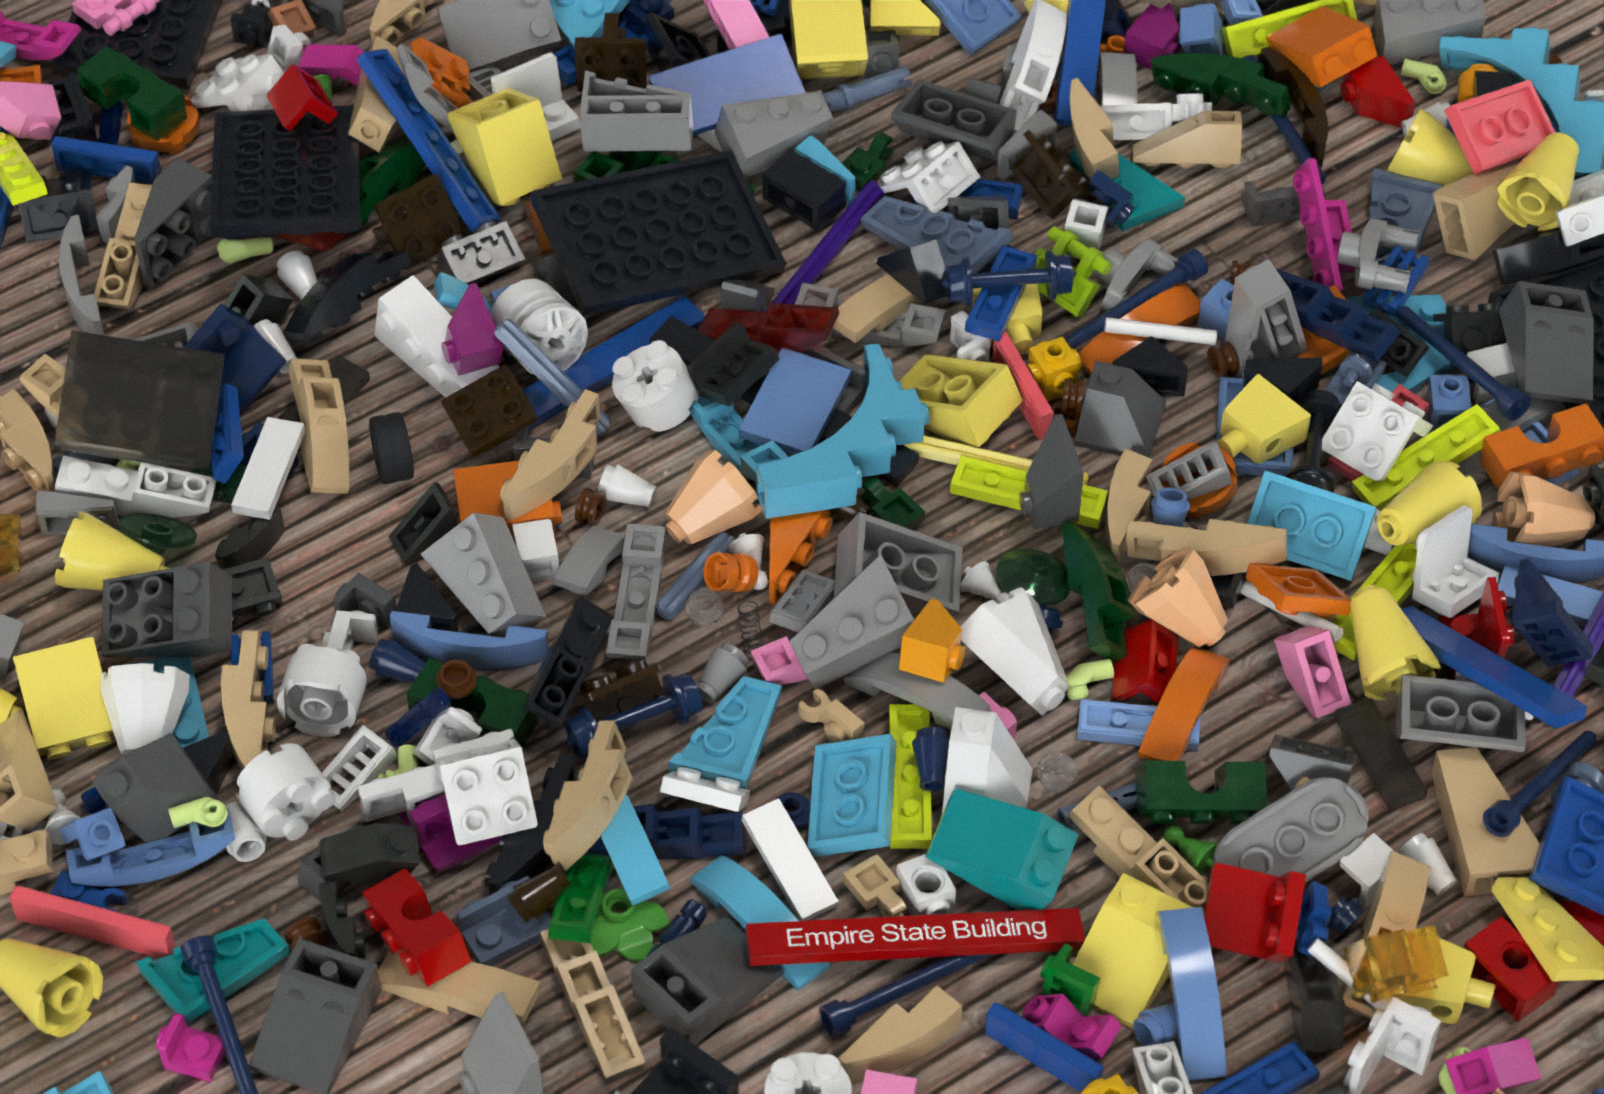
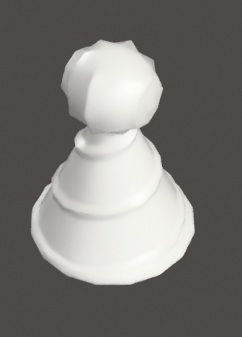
M742 533L739 535V538L729 545L728 552L731 555L736 553L749 554L755 559L758 566V579L753 589L759 591L766 588L769 583V575L766 571H761L763 543L765 540L760 534L746 535V533Z
M982 561L973 568L968 566L964 570L966 575L961 583V591L983 596L986 599H994L997 604L1009 600V593H1001V590H999L988 562Z
M53 789L58 807L49 814L45 829L52 837V844L63 845L65 843L59 829L81 819V817L68 810L66 806H63L66 800L64 793L60 789Z

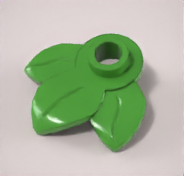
M613 889L603 897L599 917L590 943L593 950L597 951L599 957L617 949L620 955L626 959L641 962L647 957V954L653 947L652 932L667 928L670 925V921L665 910L657 903L642 901L632 906L625 889ZM617 909H623L626 911L624 913L619 914L613 913V911Z

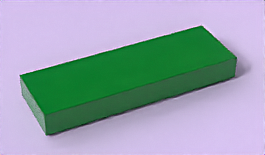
M585 853L566 870L565 876L571 885L557 898L548 926V938L582 943L591 942L602 906V900L613 869V862L610 856Z

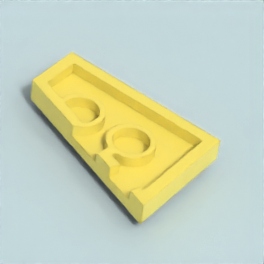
M1530 877L1497 878L1491 891L1552 981L1604 980V946L1542 887L1529 880Z

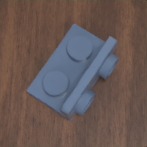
M529 876L519 881L506 883L497 892L482 900L469 902L462 910L456 913L457 928L460 930L464 943L476 963L493 967L542 941L540 932L548 929L551 920L547 912L545 911L539 920L533 918L526 924L507 898L514 891L513 886L530 879Z

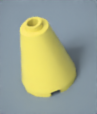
M1422 109L1419 110L1387 170L1395 174L1443 185L1442 187L1473 173L1456 135L1429 112Z
M1558 132L1549 134L1503 178L1498 186L1499 198L1497 201L1507 218L1526 228L1527 224L1539 226L1537 231H1548L1559 226L1555 211L1570 205L1579 155V146L1572 137Z
M1441 460L1427 465L1379 513L1377 527L1380 535L1386 542L1396 546L1416 543L1419 534L1424 529L1434 525L1447 514L1452 513L1463 505L1472 508L1471 524H1474L1482 512L1481 495L1476 482L1470 475L1465 477L1457 470L1460 466L1454 462Z
M80 511L78 512L79 519H73L62 545L59 557L63 558L65 567L64 571L56 568L55 584L64 588L103 591V580L169 568L164 566L165 558L91 514Z
M1369 585L1359 589L1350 602L1361 684L1365 696L1371 700H1386L1384 693L1394 690L1399 696L1402 675L1435 678L1434 669L1440 670L1441 668L1437 657L1388 590L1378 588L1376 585Z
M11 938L0 941V988L38 1030L55 1037H64L75 1032L87 1022L92 1014L87 1009L93 998L100 999L103 986V976L100 967L86 956Z

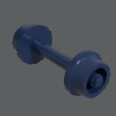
M1051 250L1045 253V268L972 274L969 258L962 257L960 262L946 264V278H944L941 285L947 290L949 302H963L967 307L972 306L973 289L1046 283L1049 300H1055L1057 295L1072 292L1073 278L1077 273L1072 269L1069 255H1054Z
M689 673L674 677L671 674H665L662 677L665 695L600 721L615 720L618 730H622L671 710L676 720L681 725L688 724L689 717L703 710L700 696L701 689L696 686ZM587 707L580 708L578 715L566 720L564 723L567 734L566 744L572 747L575 755L580 760L588 757L589 741L591 738H594L599 721H595Z

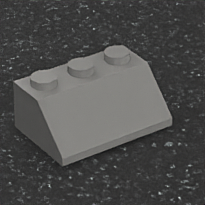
M1402 675L1396 706L1395 737L1524 752L1525 711L1478 683Z

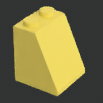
M789 0L793 63L800 80L864 76L868 62L862 1Z
M507 88L446 113L476 181L489 201L500 206H510L518 203L521 196L532 193L534 190L549 188L552 183L562 179L539 99Z
M93 637L13 657L33 739L40 757L47 755L48 759H58L72 753L71 748L87 745L88 749H96L112 743L111 738H114L115 735L100 691V679L103 672Z

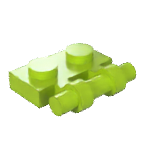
M1053 226L1047 234V238L1055 243L1052 249L1053 254L1068 255L1071 253L1081 260L1076 269L1072 267L1077 273L1073 278L1072 292L1057 295L1053 301L1076 317H1083L1101 286L1090 279L1092 272L1096 270L1105 276L1110 272L1112 263L1103 258V253L1095 247L1088 248L1080 243L1078 236L1069 230L1062 231L1058 227ZM1038 248L1036 250L1037 263L1034 269L1045 268V253L1048 251L1047 249ZM1046 283L1038 284L1039 292L1048 297Z

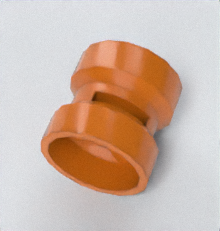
M717 552L711 554L705 561L703 577L708 588L713 591L731 590L733 592H748L753 589L757 582L758 566L755 559L749 554L736 553L731 555L729 553Z

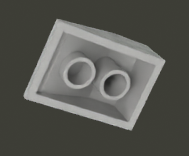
M458 0L437 8L449 51L466 60L469 72L479 70L488 65H499L555 50L561 42L549 0Z
M859 512L838 534L833 599L881 554L910 613L919 614L932 598L939 600L950 615L956 616L960 608L963 547Z
M500 992L492 999L461 1056L464 1073L458 1075L461 1087L465 1094H543L539 1059L504 992Z

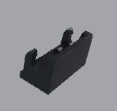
M73 72L68 77L46 83L53 85L54 91H61L56 95L61 119L54 132V137L98 142L93 117L76 73Z

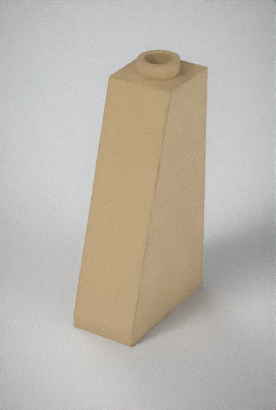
M376 36L369 51L387 49L405 75L398 58L397 47ZM361 68L348 134L380 152L401 126Z
M1523 159L1477 175L1471 173L1433 193L1447 254L1476 261L1514 224L1500 209L1497 201L1499 191L1497 192L1503 178Z
M1449 747L1445 750L1436 751L1431 775L1464 897L1493 894L1491 888L1498 877H1530L1540 843L1521 816L1520 825L1506 837L1493 835L1484 825V812L1494 802L1510 800V797L1478 748Z

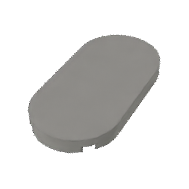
M1330 777L1311 779L1229 830L1217 845L1214 854V864L1222 863L1278 877L1289 871L1307 874L1306 883L1339 862L1342 857L1353 853L1361 845L1368 823L1366 803L1361 794L1352 785L1339 779Z

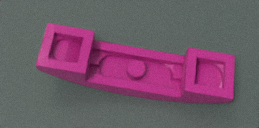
M0 10V41L16 45V58L47 60L58 57L81 31L78 24L53 19L46 27L5 19Z

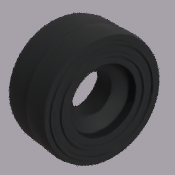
M394 412L371 417L369 419L370 438L376 468L382 484L412 479L414 477L413 457L402 414Z

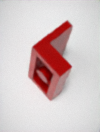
M293 63L267 93V98L283 127L289 131L294 128L307 111L328 124L338 114L319 80Z
M1150 619L1124 631L1127 657L1114 662L1112 698L1118 702L1142 692L1159 704L1168 683L1176 671L1178 637L1156 621Z

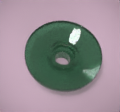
M129 514L123 516L119 521V529L123 534L143 544V546L157 554H164L166 549L190 546L195 543L197 537L196 531L189 525L179 520L156 514Z
M1031 548L1015 549L1004 554L997 564V580L1008 594L1010 591L1022 587L1039 605L1050 606L1062 602L1071 592L1067 582V566L1047 552Z

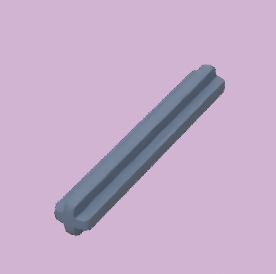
M508 318L497 326L494 331L495 336L567 408H569L572 402L578 401L583 391L511 319ZM601 409L600 420L596 425L597 436L604 433L612 423L611 419Z

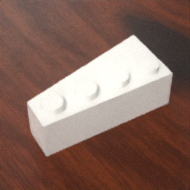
M413 275L378 299L374 336L446 398L498 369L499 366L494 365L460 376L457 375L453 363L448 364L442 352V342L445 341L447 326L452 316Z

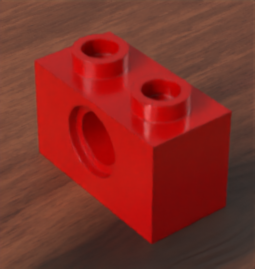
M1502 916L1465 942L1464 949L1473 952L1476 956L1471 977L1496 984L1493 998L1518 1023L1555 996L1559 981H1552L1516 926H1511ZM1507 965H1514L1519 969H1513Z

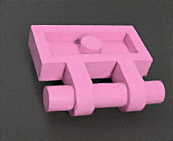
M76 0L72 3L74 14L96 29L103 26L104 31L109 36H112L119 30L125 31L133 25L132 21L141 14L148 15L155 10L156 4L161 0Z

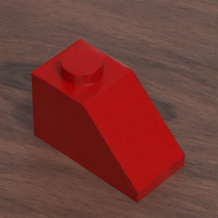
M1384 55L1373 58L1344 74L1343 82L1340 85L1341 95L1345 102L1350 103L1357 115L1400 128L1401 121L1413 117L1416 102Z

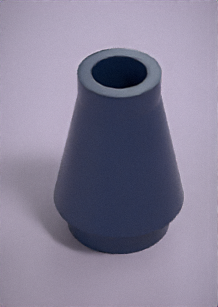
M380 639L373 650L368 667L376 671V676L413 683L426 662L395 640L391 639L388 642Z
M922 728L916 732V738L912 741L920 778V788L925 791H939L944 788L950 739L948 738V732L942 728Z

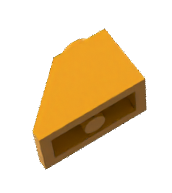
M931 598L903 634L899 670L944 683L954 669L959 670L965 655V647L960 646L961 627L939 600Z

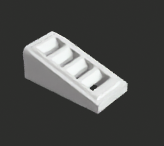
M364 725L322 772L329 783L335 781L345 789L341 795L331 790L336 798L333 805L340 811H343L359 796L358 786L377 779L379 774L384 773L398 758V754L390 744ZM367 749L376 754L372 759L363 754ZM356 759L365 765L362 771L352 765ZM344 770L355 777L352 783L340 775Z

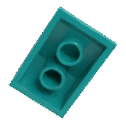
M955 788L949 797L925 857L1017 911L1041 910L1053 901L1079 834L1043 813Z

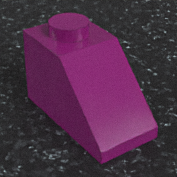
M1170 2L1162 9L1150 4L1126 32L1124 54H1135L1136 63L1152 70L1150 62L1154 57L1179 54L1181 45L1178 44L1180 28Z
M477 283L469 284L447 326L445 341L442 342L444 358L448 364L453 363L458 376L494 366L501 362L504 344L494 334L496 326Z

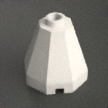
M147 663L111 666L108 668V673L104 671L101 674L100 691L121 754L126 755L169 733L173 734L189 692V674L173 666H164V673L155 672L154 664Z

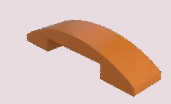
M1182 283L1152 297L1120 319L1186 327L1199 318L1201 301L1185 283ZM1103 331L1078 352L1082 367L1091 376L1095 361L1112 364V361L1149 337Z
M1196 646L1190 648L1178 665L1162 695L1139 748L1138 758L1155 761H1181L1189 745L1191 733L1213 690H1217L1230 665L1231 659Z

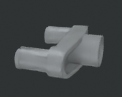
M1370 218L1362 235L1343 231L1337 263L1354 267L1356 287L1371 290L1373 287L1406 294L1411 271L1380 265L1378 261H1375L1377 250L1382 249V247L1393 249L1395 246L1401 247L1404 251L1410 250L1415 252L1419 230L1388 225L1387 221Z
M1152 239L1142 242L1128 256L1111 248L1104 256L1106 260L1112 263L1110 272L1105 276L1098 271L1095 274L1096 277L1110 284L1100 311L1106 312L1128 298V294L1146 270H1153L1158 274L1164 275L1175 268V263L1178 262V259L1164 251V247Z

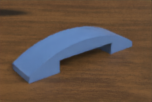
M1471 524L1468 556L1494 570L1503 572L1505 564L1519 568L1520 560L1529 558L1541 574L1571 583L1604 578V541L1586 539L1583 550L1577 551L1507 541V528Z
M391 611L390 614L393 640L411 653L427 660L432 658L444 663L457 659L465 661L474 670H506L540 663L544 660L549 650L547 630L508 625L506 636L502 638L432 629L429 615Z
M227 808V819L218 827L211 828L193 822L189 824V832L110 852L92 860L85 859L81 847L67 850L66 856L71 883L91 886H124L159 880L188 870L213 857L235 839L229 808Z
M1201 907L1159 911L1158 917L1164 955L1167 954L1179 1034V1037L1176 1039L1178 1053L1188 1081L1226 1077L1220 1000L1213 956Z

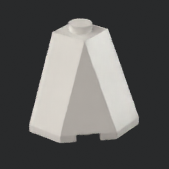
M1019 587L1009 592V600L997 604L992 599L981 604L961 626V641L1043 716L1048 710L1055 709L1062 702L1069 685L1039 604L1022 587Z
M955 707L949 740L942 814L955 788L1019 807H1027L1033 769L997 713Z

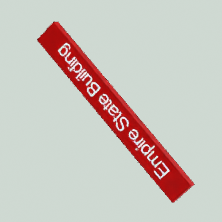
M1079 908L746 923L745 930L750 966L1060 951L1064 944L1072 946L1073 950H1080L1085 941Z

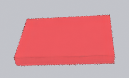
M1530 79L1453 104L1444 110L1474 175L1525 158L1549 134L1556 133Z

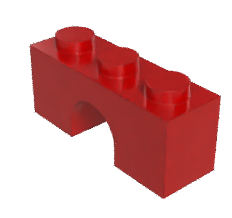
M406 868L362 892L368 909L363 911V915L374 933L381 931V937L390 953L393 955L399 952V959L406 972L410 976L417 974L427 987L472 962L460 930L442 910L435 914L432 913L424 889Z

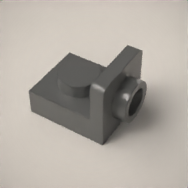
M895 31L865 32L868 62L864 73L865 78L899 68V47Z
M360 573L349 583L343 584L333 599L335 611L351 612L359 610L368 614H374L376 621L387 628L391 627V611H396L397 607L394 594Z

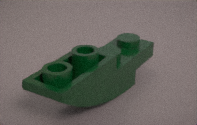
M1211 53L1170 54L1154 57L1150 62L1154 83L1167 91L1174 90L1182 94H1203V101L1212 103L1214 106H1216L1222 96H1225L1232 102H1242L1257 108L1262 113L1274 114L1285 118L1291 108L1288 86L1266 79L1264 66L1260 63Z
M407 135L391 140L380 152L375 150L360 161L361 228L367 223L369 215L375 209L374 205L387 198L391 188L402 190L414 184L418 179V174L426 165Z
M1067 521L1062 524L1067 582L1070 590L1083 596L1082 605L1085 611L1086 638L1089 649L1111 659L1113 662H1117L1127 657L1123 622L1135 616L1134 608L1128 602L1131 594L1121 567L1108 548L1094 535Z

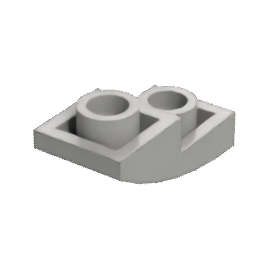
M1099 53L1098 87H1101L1100 105L1137 104L1135 54Z
M126 165L117 176L109 181L106 187L109 203L104 205L96 216L101 240L107 244L109 238L115 237L129 182L136 183L133 168Z
M592 526L575 543L560 564L553 577V585L566 588L575 594L587 595L607 579V564L623 552L625 535Z

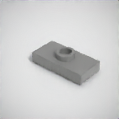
M802 569L771 610L769 622L795 632L801 631L831 601L834 596L835 581Z

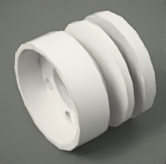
M526 279L510 285L498 296L491 309L490 315L496 328L502 321L508 318L511 319L562 371L567 370L579 359L586 346L588 336L586 320L556 290L541 280ZM505 345L503 346V348L510 355H512L520 365H522L529 373L533 374Z

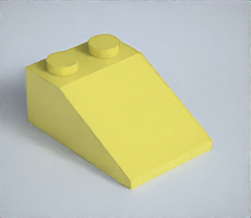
M925 354L900 380L903 390L915 389L920 402L926 403L929 412V424L924 426L925 429L945 440L980 447L984 444L990 435L1003 421L1011 416L1012 412L1023 401L1006 364Z
M1125 873L1121 875L1103 903L1072 964L1101 978L1094 1010L1104 1015H1113L1118 1022L1133 1029L1134 1020L1138 1018L1142 1010L1149 1009L1170 975L1167 954L1164 955L1158 912L1193 908L1192 906Z

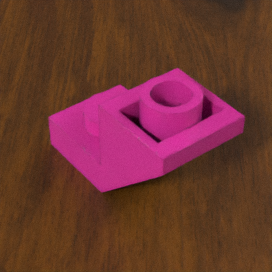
M307 44L303 49L298 67L311 76L329 75L332 78V82L341 76L358 87L361 66L356 59L365 51L356 45Z
M1064 994L1034 996L1025 1005L1024 1014L1022 1015L1024 1019L1091 1059H1102L1122 1027L1113 1015L1082 1016Z
M1527 1037L1484 1047L1445 1060L1456 1094L1493 1093L1497 1088L1503 1092L1542 1079Z

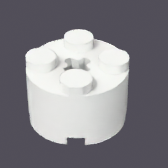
M662 340L654 341L650 345L634 350L627 356L620 357L612 367L614 372L612 380L613 392L630 418L640 428L642 426L648 427L652 431L658 432L674 428L690 415L689 408L695 400L697 403L699 392L687 371V366L680 355Z
M312 644L300 645L288 663L278 693L277 708L280 715L284 719L288 715L296 722V729L313 736L332 737L339 735L341 729L347 726L350 729L355 723L367 684L365 671L360 665V657L351 650L339 651Z
M287 743L279 745L283 751L271 755L266 750L246 765L236 782L240 788L239 793H236V797L264 835L274 838L286 836L288 840L293 841L302 837L307 832L308 825L324 810L330 808L336 798L331 791L330 783L307 752L300 745Z
M804 1052L778 1059L773 1063L765 1082L764 1094H852V1087L849 1076L835 1056Z

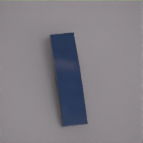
M1276 269L1291 291L1301 327L1315 335L1357 354H1364L1375 361H1378L1400 335L1395 324L1366 315L1361 305L1333 296L1328 286Z
M654 804L633 806L657 859L720 857L721 855L745 854L746 828L742 823V816L744 815L742 811L702 816L698 807L658 812ZM601 836L586 852L609 856Z

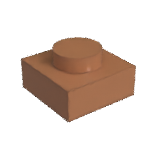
M295 0L273 7L268 13L273 26L286 25L293 34L303 32L306 36H309L316 29L302 0Z

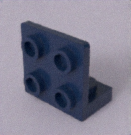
M219 304L173 359L174 363L181 370L202 379L216 395L225 383L237 387L240 416L286 363V359L245 316L222 304Z
M1529 558L1520 560L1518 575L1514 580L1516 590L1514 607L1510 611V619L1514 629L1523 635L1530 644L1532 651L1537 653L1548 667L1591 659L1594 645L1563 608L1561 598Z

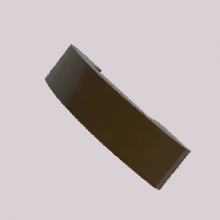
M1269 47L1262 48L1260 62L1265 69V78L1288 86L1290 103L1304 124L1302 140L1319 166L1322 167L1328 136V120L1319 93L1308 77L1289 59Z

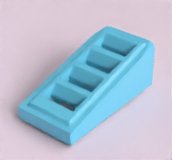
M809 135L795 148V153L810 159L815 165L837 175L846 182L845 204L850 205L855 199V176L819 140Z

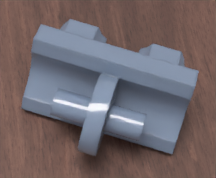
M1350 351L1325 390L1338 397L1341 408L1357 381L1372 389L1373 385L1378 382L1384 373L1386 363L1370 360L1364 354Z

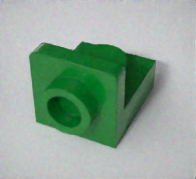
M1064 944L1056 956L1050 954L1043 964L1040 977L1045 980L1041 995L1064 994L1082 1016H1088L1094 1008L1101 978L1070 964L1073 947Z

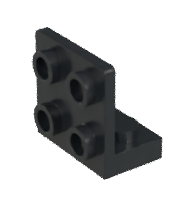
M80 169L67 170L60 173V177L46 179V176L40 175L44 180L48 194L19 204L27 243L62 237L69 219L74 215H79L83 233L99 231L89 172L82 173Z
M670 1028L660 1039L661 1062L631 1093L739 1094L738 1075Z

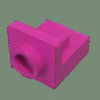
M174 1013L168 1026L164 1025L161 1028L156 1041V1049L159 1051L164 1069L210 1083L226 1053L220 1036L187 1027L184 1015Z

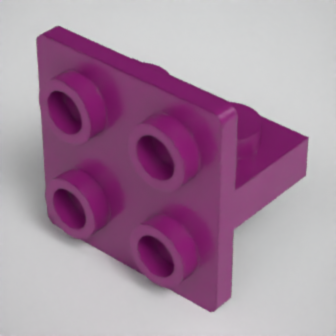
M445 794L434 800H426L419 804L416 809L410 811L411 824L409 823L406 811L399 813V818L404 825L416 826L417 844L436 873H441L499 843L501 836L458 845L455 841Z

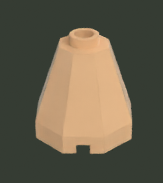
M716 450L706 451L695 461L664 514L668 521L665 525L666 530L678 543L684 540L687 544H694L752 520L762 511L760 503L753 504L758 498L754 489L733 464L728 461L722 466L717 461L722 455Z
M1510 471L1498 490L1497 501L1504 503L1502 512L1495 511L1494 526L1507 528V541L1553 547L1583 539L1594 526L1595 512L1586 502L1585 498L1537 476Z
M1184 547L1162 560L1154 568L1158 573L1151 580L1146 575L1137 584L1128 602L1140 614L1156 621L1195 646L1200 647L1206 644L1209 647L1217 643L1226 632L1224 626L1228 619L1204 561L1194 549L1189 550L1187 547Z

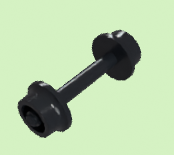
M1311 390L1302 396L1301 402L1298 404L1311 414L1305 464L1290 469L1285 474V477L1333 493L1336 482L1333 475L1319 466L1322 438L1340 410V401L1337 396L1329 391Z

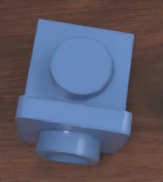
M112 808L73 821L59 829L65 845L78 840L86 860H92L125 846V841Z

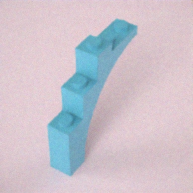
M1535 27L1525 29L1513 28L1511 39L1497 37L1488 39L1467 38L1464 36L1441 37L1439 52L1442 69L1466 71L1474 64H1489L1498 72L1511 73L1512 85L1531 80L1551 124L1555 125V132L1569 135L1579 146L1574 180L1604 169V102L1598 100L1579 101L1581 88L1579 65L1565 63L1548 64L1550 57L1549 29H1538Z
M879 343L864 345L863 369L867 372V391L862 404L849 422L833 436L811 449L784 459L757 464L756 494L766 519L856 505L857 489L862 488V477L890 473L891 457L896 455L897 445L923 442L924 426L929 424L927 405L920 402L915 389L903 390L901 382L895 381L891 359L889 357L885 358Z

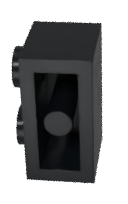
M790 149L762 173L763 199L818 232L845 208L846 182L837 175L815 165L810 159L802 157Z

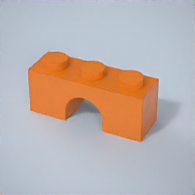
M1586 403L1552 414L1547 436L1549 443L1531 441L1524 435L1519 426L1485 436L1479 461L1498 490L1510 471L1527 473L1543 480L1548 478L1555 479L1566 472L1581 467H1589L1603 460L1604 429Z

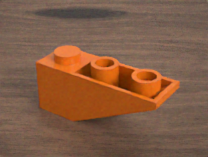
M830 509L770 518L769 600L771 605H776L782 594L786 592L795 580L796 573L801 566L806 567L810 563L815 545L819 539H825L828 536L833 524V518L830 517Z

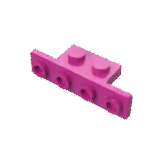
M1308 158L1295 171L1293 186L1298 193L1301 207L1300 220L1305 227L1307 254L1311 258L1314 271L1313 281L1326 285L1329 288L1335 285L1341 292L1340 272L1354 271L1353 266L1337 263L1343 231L1352 233L1346 201L1324 200L1317 161L1315 158Z

